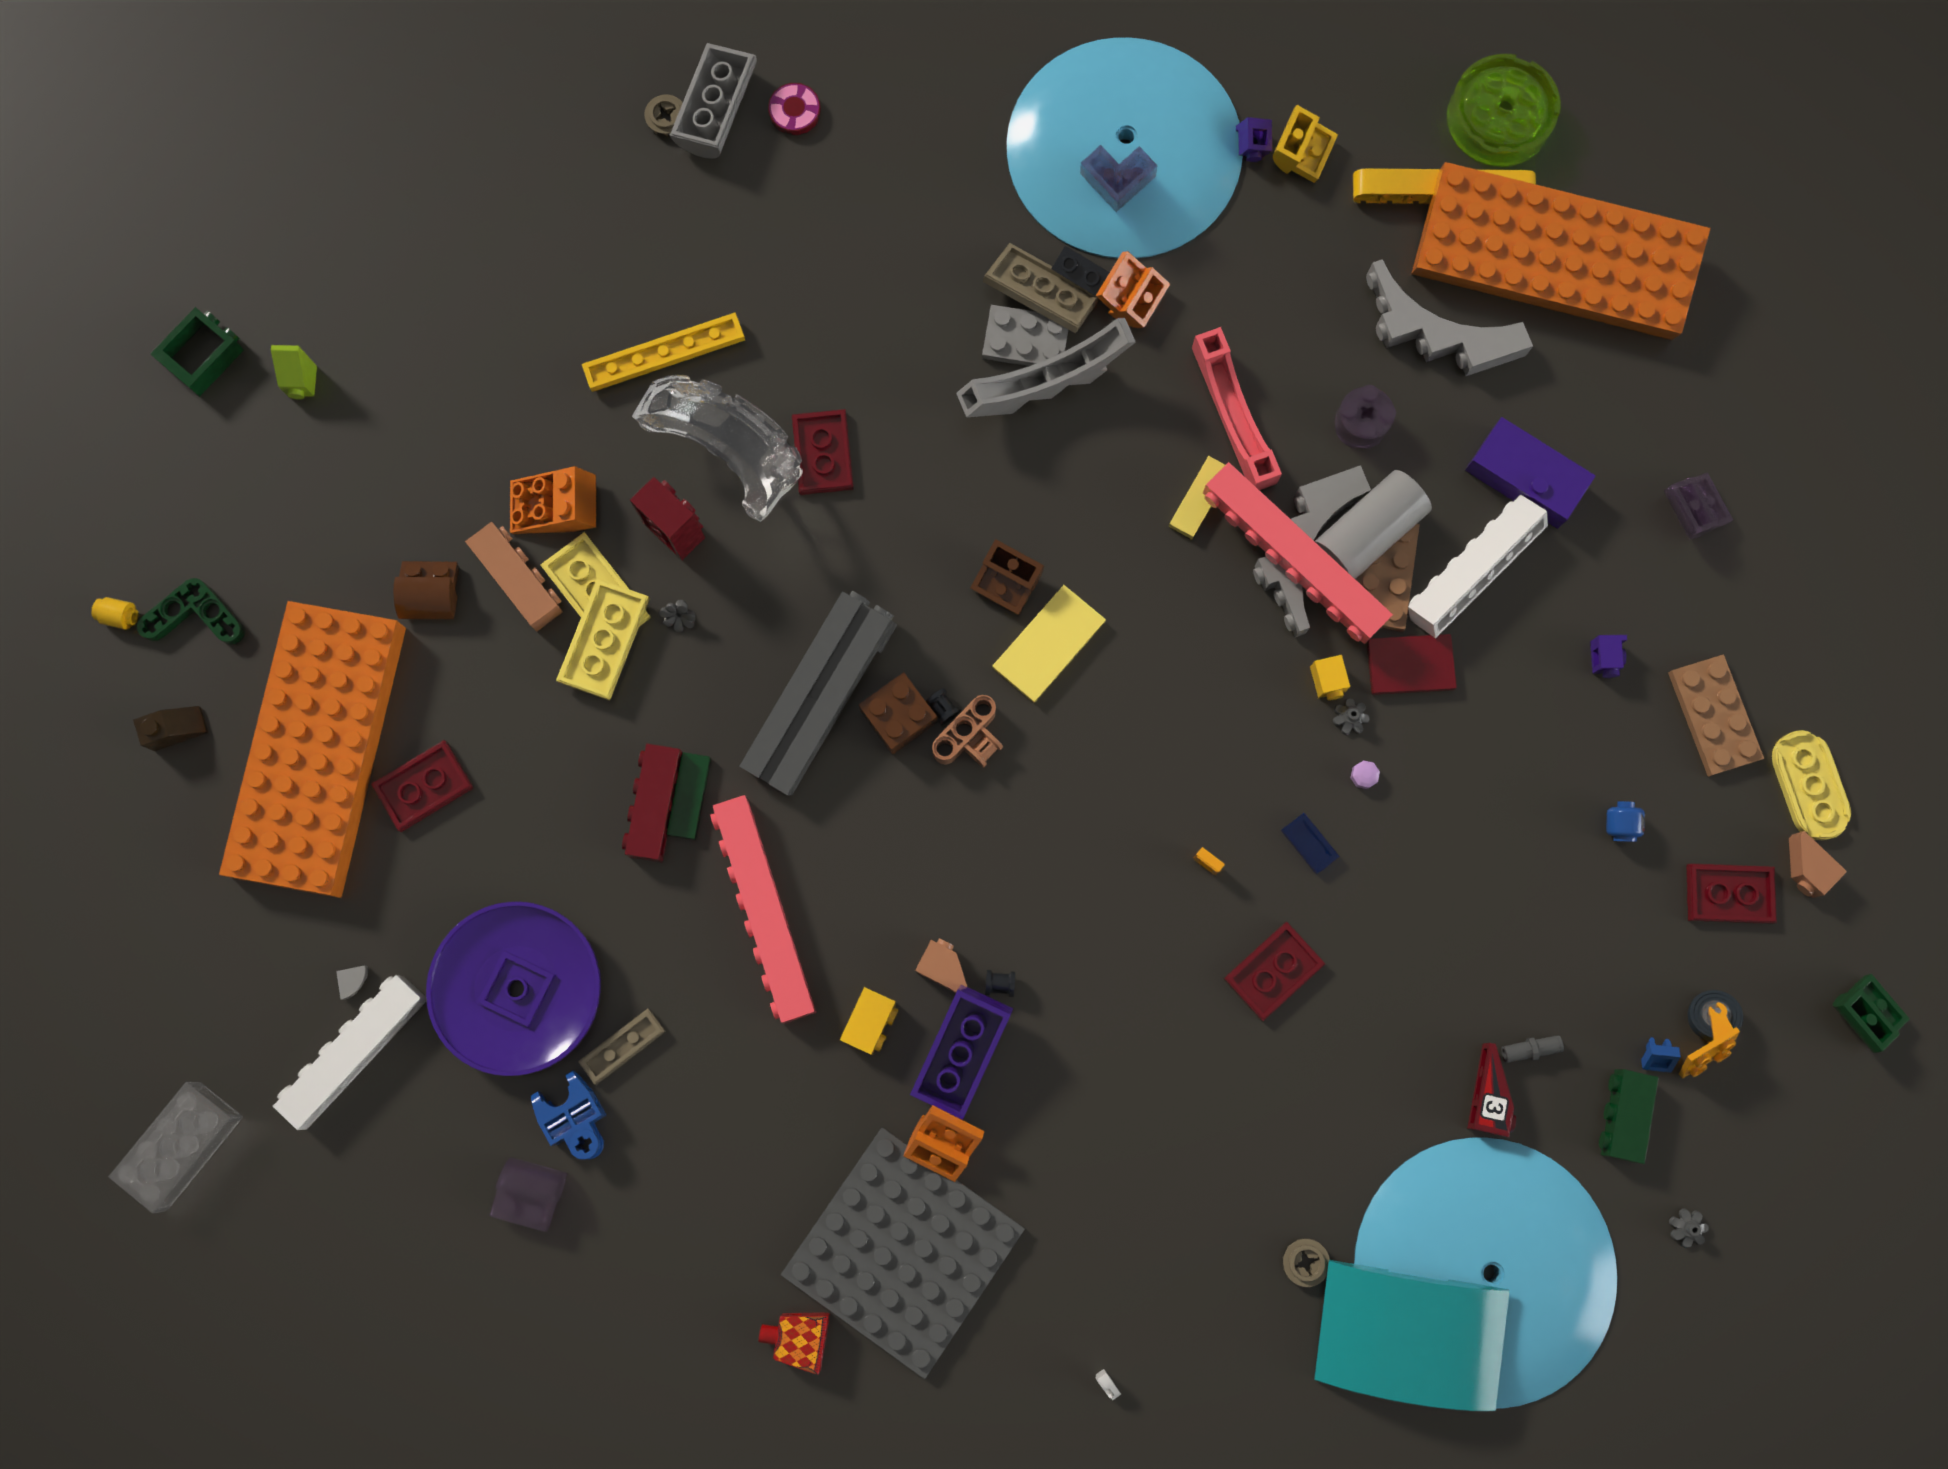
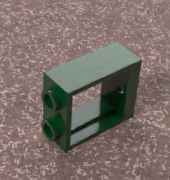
M195 307L150 355L200 397L244 349L237 343L240 338L228 327L223 331L218 326L220 321L209 311L203 314ZM205 324L224 342L191 375L175 362L172 357Z

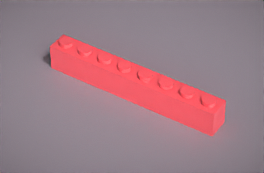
M1228 462L1205 485L1203 494L1205 495L1206 502L1213 508L1218 507L1232 526H1238L1243 530L1246 539L1252 545H1259L1266 552L1265 556L1275 565L1279 564L1293 583H1299L1307 590V596L1315 603L1320 602L1327 609L1328 616L1335 622L1340 621L1354 640L1365 644L1393 615L1232 464Z
M743 795L712 805L715 812L710 814L715 830L720 829L723 840L719 841L723 856H729L731 867L727 868L732 884L737 883L740 891L739 894H736V899L740 910H746L749 919L744 921L749 938L754 936L757 945L756 948H753V953L757 964H763L766 973L761 976L766 992L771 991L774 1002L770 1003L775 1020L780 1018L781 1023L785 1024L817 1013L748 798Z

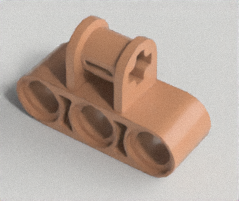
M980 695L974 698L935 739L932 751L938 763L950 764L965 751L980 766L985 767L987 765L986 761L993 753L1003 748V745L986 729L993 721L996 713V705L991 697ZM980 704H986L991 708V712L986 716H981L977 714L975 709ZM961 724H968L972 728V732L967 736H961L957 733L956 729ZM942 744H949L953 751L948 756H941L937 752L938 747Z

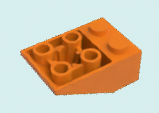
M573 466L510 481L511 534L576 532L596 527L595 474Z

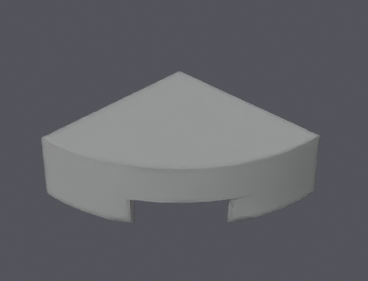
M364 965L336 971L341 1000L351 998L359 991L367 979L368 966Z

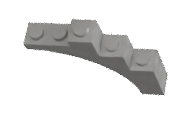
M1383 259L1373 262L1367 273L1368 286L1371 290L1374 289L1377 297V308L1380 313H1383L1376 325V333L1378 338L1384 341L1386 348L1416 339L1417 350L1420 355L1423 354L1426 362L1456 352L1457 365L1460 369L1463 368L1465 375L1468 376L1525 357L1533 347L1523 322L1503 327H1475L1461 325L1440 318L1422 308L1405 294L1392 278Z
M1117 318L1087 340L1056 356L1010 373L972 379L956 394L966 417L1013 414L1029 400L1052 399L1068 385L1092 383L1107 371L1106 365L1135 343V339L1126 319Z
M1361 465L1299 487L1295 494L1294 503L1297 511L1303 513V515L1291 518V520L1313 541L1330 519L1346 507L1359 502L1371 491ZM1266 556L1260 558L1255 565V569H1253L1258 585L1262 584L1264 591L1272 588L1276 589L1274 597L1278 606H1283L1286 614L1284 622L1288 631H1293L1295 638L1306 634L1310 625L1304 609L1302 586L1299 583H1293L1279 564L1271 563Z

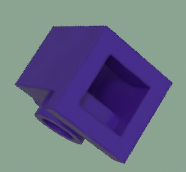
M1247 117L1236 125L1239 137V156H1246L1249 162H1258L1272 152V120Z
M1598 635L1590 641L1593 674H1602L1604 678L1620 676V670L1624 668L1626 663V651L1622 649V643L1627 641V635Z

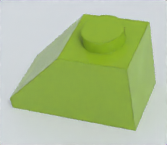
M271 345L278 387L292 399H304V396L314 397L317 365L299 346Z

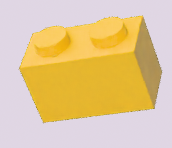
M864 987L840 1040L873 1055L875 1050L880 1052L887 1037L883 1035V1031L887 1024H893L899 1010L895 1008L897 1002Z

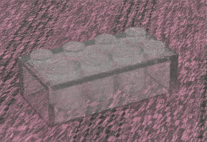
M186 1082L108 1177L152 1214L166 1212L237 1126L243 1116L201 1082Z

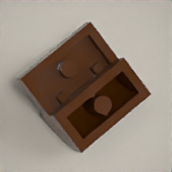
M995 539L970 588L1019 615L1030 594L1038 584L1045 566Z
M402 561L399 577L394 579L393 589L394 605L398 619H454L458 599L455 591L459 574L458 563Z

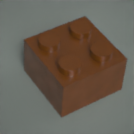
M904 672L858 705L860 712L892 755L938 723L936 714Z

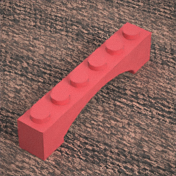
M1221 327L1196 335L1192 345L1193 353L1244 476L1258 490L1276 485L1282 473L1272 449L1270 450L1266 445L1248 409L1230 355L1231 350Z

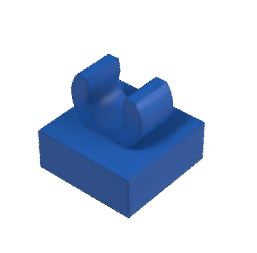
M1650 1037L1646 1044V1052L1641 1059L1642 1069L1672 1072L1681 1058L1679 1047H1672L1669 1039H1665L1662 1045H1656L1655 1039Z

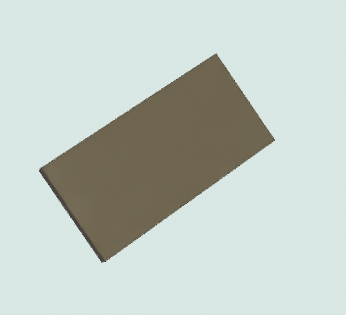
M1011 243L1007 245L983 279V282L1074 333L1079 330L1100 300L1051 269L1053 266Z

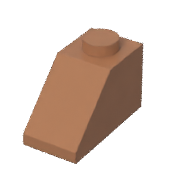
M1805 831L1793 834L1789 838L1791 878L1797 883V888L1804 895L1812 898L1824 896L1847 871Z
M940 938L937 942L931 940L915 970L916 973L955 993L960 985L967 987L957 953L952 951L954 946Z

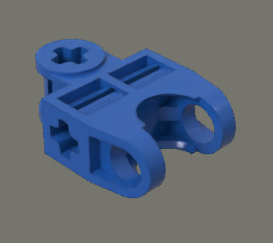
M572 1070L566 1074L570 1084L568 1086L569 1096L563 1105L557 1107L551 1101L547 1102L540 1091L531 1095V1102L537 1122L550 1146H557L565 1141L574 1157L578 1159H593L599 1156L604 1148L603 1137L598 1131L595 1122L607 1115L594 1091L577 1072ZM584 1139H591L590 1151L588 1149L582 1150L581 1146L585 1143Z

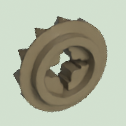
M668 94L653 98L647 104L644 112L648 128H651L656 135L662 133L668 136L672 131L683 102L679 98ZM661 109L670 114V122L665 118L661 119Z
M1298 1239L1287 1247L1283 1256V1270L1293 1283L1302 1287H1313L1320 1284L1326 1278L1330 1258L1326 1249L1319 1242L1312 1239ZM1301 1251L1308 1258H1317V1260L1310 1264V1275L1304 1267L1294 1266L1302 1261Z

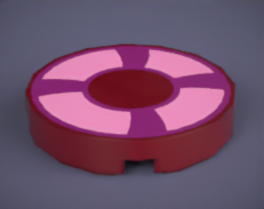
M788 83L780 86L773 92L769 99L768 113L772 124L779 131L791 133L792 135H801L809 132L816 126L821 113V105L817 94L809 86L802 83Z

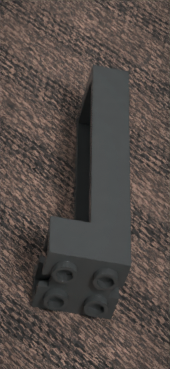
M842 591L739 767L764 780L782 793L793 795L876 652L881 653L897 627V624L892 621L894 616L878 605L874 609L868 607L870 601L854 591L850 595Z

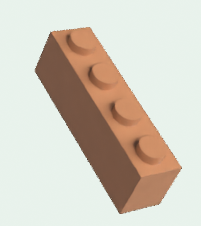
M490 522L465 542L527 622L537 632L563 613L558 606L562 601L552 588L546 591L542 585L546 580L536 568L532 570L528 568L525 563L529 559L520 547L514 550L509 542L513 538L503 526L498 529L493 522Z

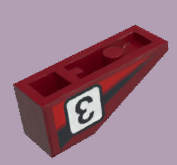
M1483 1043L1467 1129L1509 1137L1510 1132L1514 1131L1516 1125V1115H1513V1102L1496 1044Z

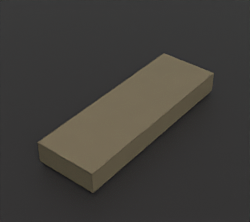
M647 1008L578 1062L592 1082L597 1085L666 1031L651 1010Z

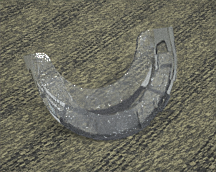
M671 375L652 381L632 415L639 422V425L648 432H667L684 436L705 446L712 454L721 457L728 464V467L736 472L744 485L745 498L742 504L746 509L747 515L760 522L767 517L802 475L803 469L800 468V463L802 462L800 453L796 447H792L787 443L786 440L789 436L767 414L743 397L736 395L733 398L723 393L720 385L702 379L700 383L690 381L687 375Z

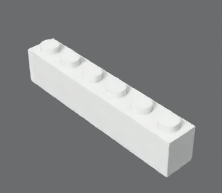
M1520 495L1514 502H1509L1496 520H1491L1486 525L1484 531L1477 538H1473L1458 557L1451 559L1447 568L1439 576L1437 575L1431 579L1428 587L1421 594H1417L1412 598L1408 606L1410 620L1436 638L1548 526L1547 511L1523 495Z
M395 975L394 977H388L380 985L379 989L381 991L374 999L369 998L361 1005L359 1015L354 1020L350 1019L339 1029L340 1035L333 1042L329 1041L319 1050L318 1054L320 1056L315 1062L307 1064L298 1073L300 1078L292 1086H286L278 1094L277 1098L279 1100L273 1107L297 1130H307L427 1001L426 996L404 976Z

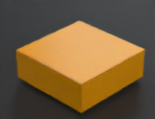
M1203 847L1193 857L1198 864L1213 875L1218 874L1225 865Z

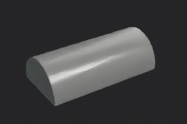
M710 43L706 44L670 133V137L678 146L703 158L713 159L720 156L757 63V58L754 54Z
M1394 470L1314 542L1356 579L1431 512V502L1415 480L1400 470Z

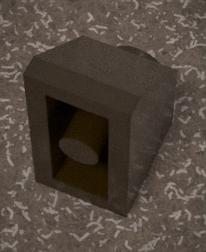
M200 706L159 710L133 719L140 745L152 751H158L208 733Z

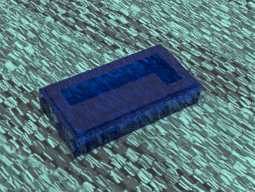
M1302 813L1281 830L1316 875L1340 857L1305 813Z

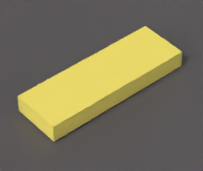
M1210 456L1207 457L1168 527L1190 539L1194 538L1211 508L1204 498L1203 490L1205 485L1225 464Z

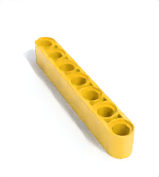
M1440 169L1357 170L1353 173V201L1356 203H1361V201H1366V203H1387V201H1392V203L1413 204V201H1419V204H1430ZM1480 170L1536 184V173L1533 171Z

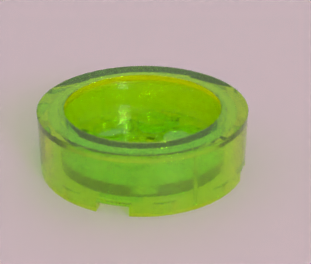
M1515 54L1490 55L1472 64L1461 76L1447 108V124L1456 145L1470 158L1489 166H1513L1535 156L1544 146L1555 128L1560 114V95L1552 77L1536 62L1531 61L1529 63L1516 58L1517 55ZM1500 101L1510 102L1513 107L1512 110L1499 108Z

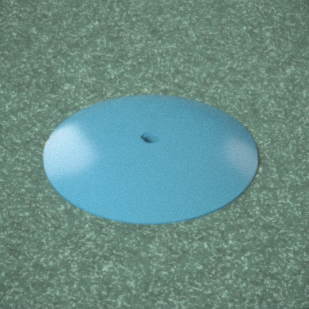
M1108 38L1096 40L1072 48L1046 64L1024 88L1014 107L1008 127L1007 160L1009 172L1017 194L1028 212L1045 230L1060 241L1078 250L1102 257L1118 259L1121 253L1129 251L1135 258L1151 257L1176 249L1193 240L1204 232L1225 209L1238 183L1243 156H1239L1238 131H1236V125L1240 122L1231 99L1222 85L1204 66L1189 55L1165 44L1146 39ZM1127 139L1131 143L1124 144L1120 140Z
M1485 1137L1457 1139L1430 1147L1408 1159L1384 1181L1372 1198L1360 1225L1355 1246L1354 1264L1388 1269L1389 1272L1442 1281H1448L1449 1279L1510 1290L1496 1409L1521 1406L1537 1401L1554 1393L1570 1382L1589 1363L1600 1347L1614 1312L1617 1294L1616 1258L1607 1225L1598 1207L1579 1181L1565 1168L1537 1150L1519 1143ZM1488 1265H1492L1495 1270L1494 1276L1490 1280H1486L1483 1275L1484 1269Z

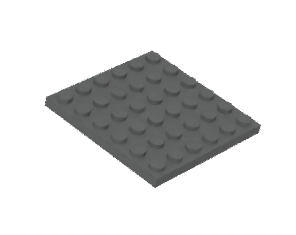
M882 1127L785 1267L781 1276L925 1379L1025 1228L958 1180L953 1182L904 1157L907 1144Z

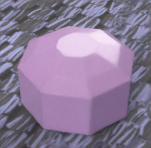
M1363 760L1352 768L1350 778L1356 787L1368 789L1378 782L1380 771L1373 762Z

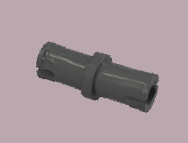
M1559 1035L1536 1040L1531 1037L1527 1038L1525 1042L1501 1047L1505 1063L1525 1059L1535 1061L1539 1060L1540 1056L1564 1051L1563 1041Z

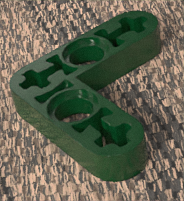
M190 578L183 582L142 616L137 624V631L142 637L150 641H159L192 613L196 612L216 637L226 644H237L241 642L245 635V629L239 620L213 590L197 578ZM193 587L199 588L198 592L200 594L197 597L193 595ZM180 597H185L186 601L190 603L187 605V603L181 600ZM173 603H179L181 609L178 615L169 616L168 607ZM215 604L218 605L219 614L214 618H208L206 615L208 607ZM161 615L163 618L168 620V622L164 623L162 621L163 619H161L158 616ZM151 622L155 624L156 631L154 633L149 631L150 627L148 625ZM225 622L232 627L234 635L231 637L227 635V630L220 623Z

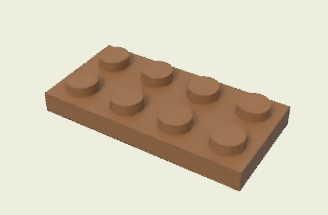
M1416 524L1355 579L1393 614L1381 627L1382 629L1403 632L1406 628L1420 524Z
M1724 654L1668 672L1708 777L1764 759Z

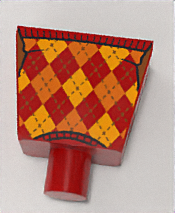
M782 1313L778 1327L761 1325L759 1343L775 1345L774 1360L819 1375L830 1313Z

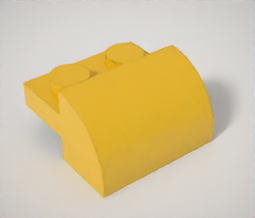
M1296 105L1274 151L1273 160L1286 174L1292 170L1315 183L1321 175L1338 134L1319 124L1320 117Z

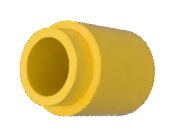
M109 597L98 598L94 602L91 611L92 618L100 624L125 630L135 625L139 617L134 603Z

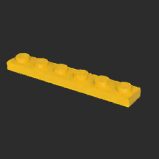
M735 312L583 363L582 367L590 390L594 392L745 341Z

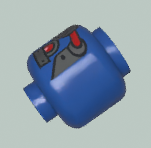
M1617 801V807H1611L1607 810V834L1613 836V841L1637 842V837L1643 836L1645 832V811L1641 808H1635V802Z

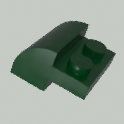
M1872 974L1863 976L1847 993L1840 994L1833 1002V1007L1872 1053L1884 1051L1900 1035L1898 1031L1910 1020Z

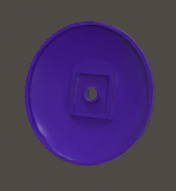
M528 902L494 904L472 913L459 922L438 947L430 965L426 984L429 1016L438 1037L446 1048L459 1060L472 1068L502 1076H519L538 1072L554 1065L570 1054L579 1045L591 1027L598 1009L601 992L598 962L590 943L581 930L562 914L545 906ZM515 981H521L524 985V991L519 997H513L510 993V985Z

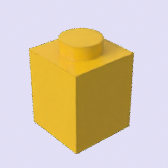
M1342 655L1316 660L1310 666L1318 698L1327 697V700L1343 697V693L1350 688Z

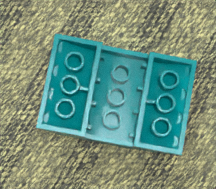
M1329 1260L1314 1380L1357 1393L1404 1403L1455 1410L1496 1411L1510 1290L1449 1279L1448 1281L1417 1277L1389 1272L1388 1269Z

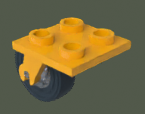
M1709 990L1700 993L1692 1000L1688 1009L1689 1025L1693 1032L1703 1040H1706L1708 1044L1687 1056L1679 1072L1682 1079L1690 1074L1696 1077L1708 1068L1706 1064L1713 1060L1719 1063L1731 1055L1732 1052L1730 1050L1737 1044L1735 1040L1743 1024V1011L1738 1001L1730 994L1719 990Z

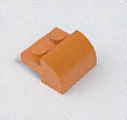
M1125 251L1119 256L1096 297L1110 308L1109 314L1115 319L1125 318L1128 326L1144 328L1170 286V283L1153 267L1146 268L1129 251Z
M932 1105L927 1114L922 1115L907 1144L904 1157L955 1182L966 1168L969 1157L981 1142L984 1131Z

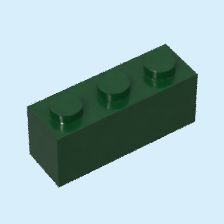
M1615 1069L1614 1074L1610 1076L1608 1084L1609 1091H1611L1610 1102L1604 1108L1605 1131H1602L1599 1138V1148L1602 1149V1156L1645 1164L1659 1077L1625 1069Z

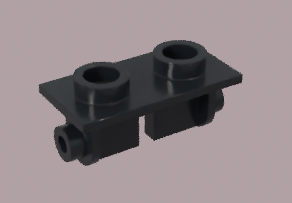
M1064 246L1051 268L1096 296L1110 273L1067 246Z

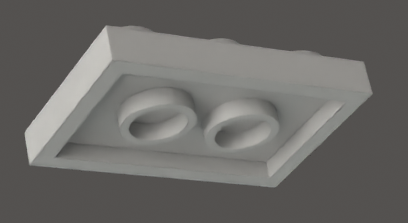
M991 305L982 359L1025 366L1034 365L1065 351L1068 329L1035 311Z

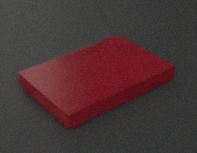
M846 409L792 414L795 455L800 465V477L798 479L799 494L854 490Z
M1451 634L1438 635L1436 638L1426 635L1372 638L1367 641L1372 695L1448 691L1457 688Z
M445 740L371 784L399 832L406 830L474 788Z
M1715 864L1686 865L1688 921L1777 923L1775 867Z
M1285 922L1223 979L1263 1022L1316 974L1325 963L1291 925Z

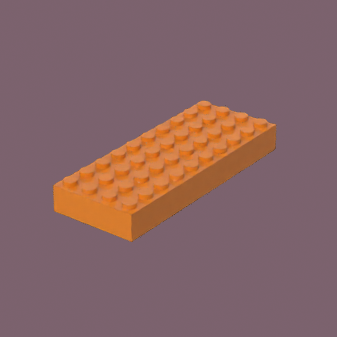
M1445 162L1438 173L1411 274L1673 340L1682 334L1711 228Z
M287 601L219 875L232 879L342 898L406 628L397 620Z

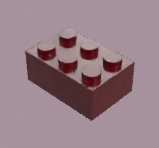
M653 477L630 499V502L643 524L677 557L683 560L705 539L701 530L703 525L698 521L700 518L694 513L696 510L687 500L683 499L680 502V499L675 495L676 491L668 482L663 480L660 483Z

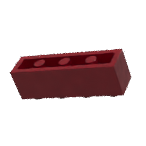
M646 743L645 751L641 750L638 766L641 767L640 778H635L633 794L636 795L634 805L629 807L627 817L628 822H631L629 833L624 834L622 849L625 850V855L629 858L663 863L668 837L667 830L682 757V751L678 748Z

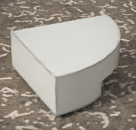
M1105 1369L1096 1374L1097 1382L1110 1399L1114 1400L1121 1395Z

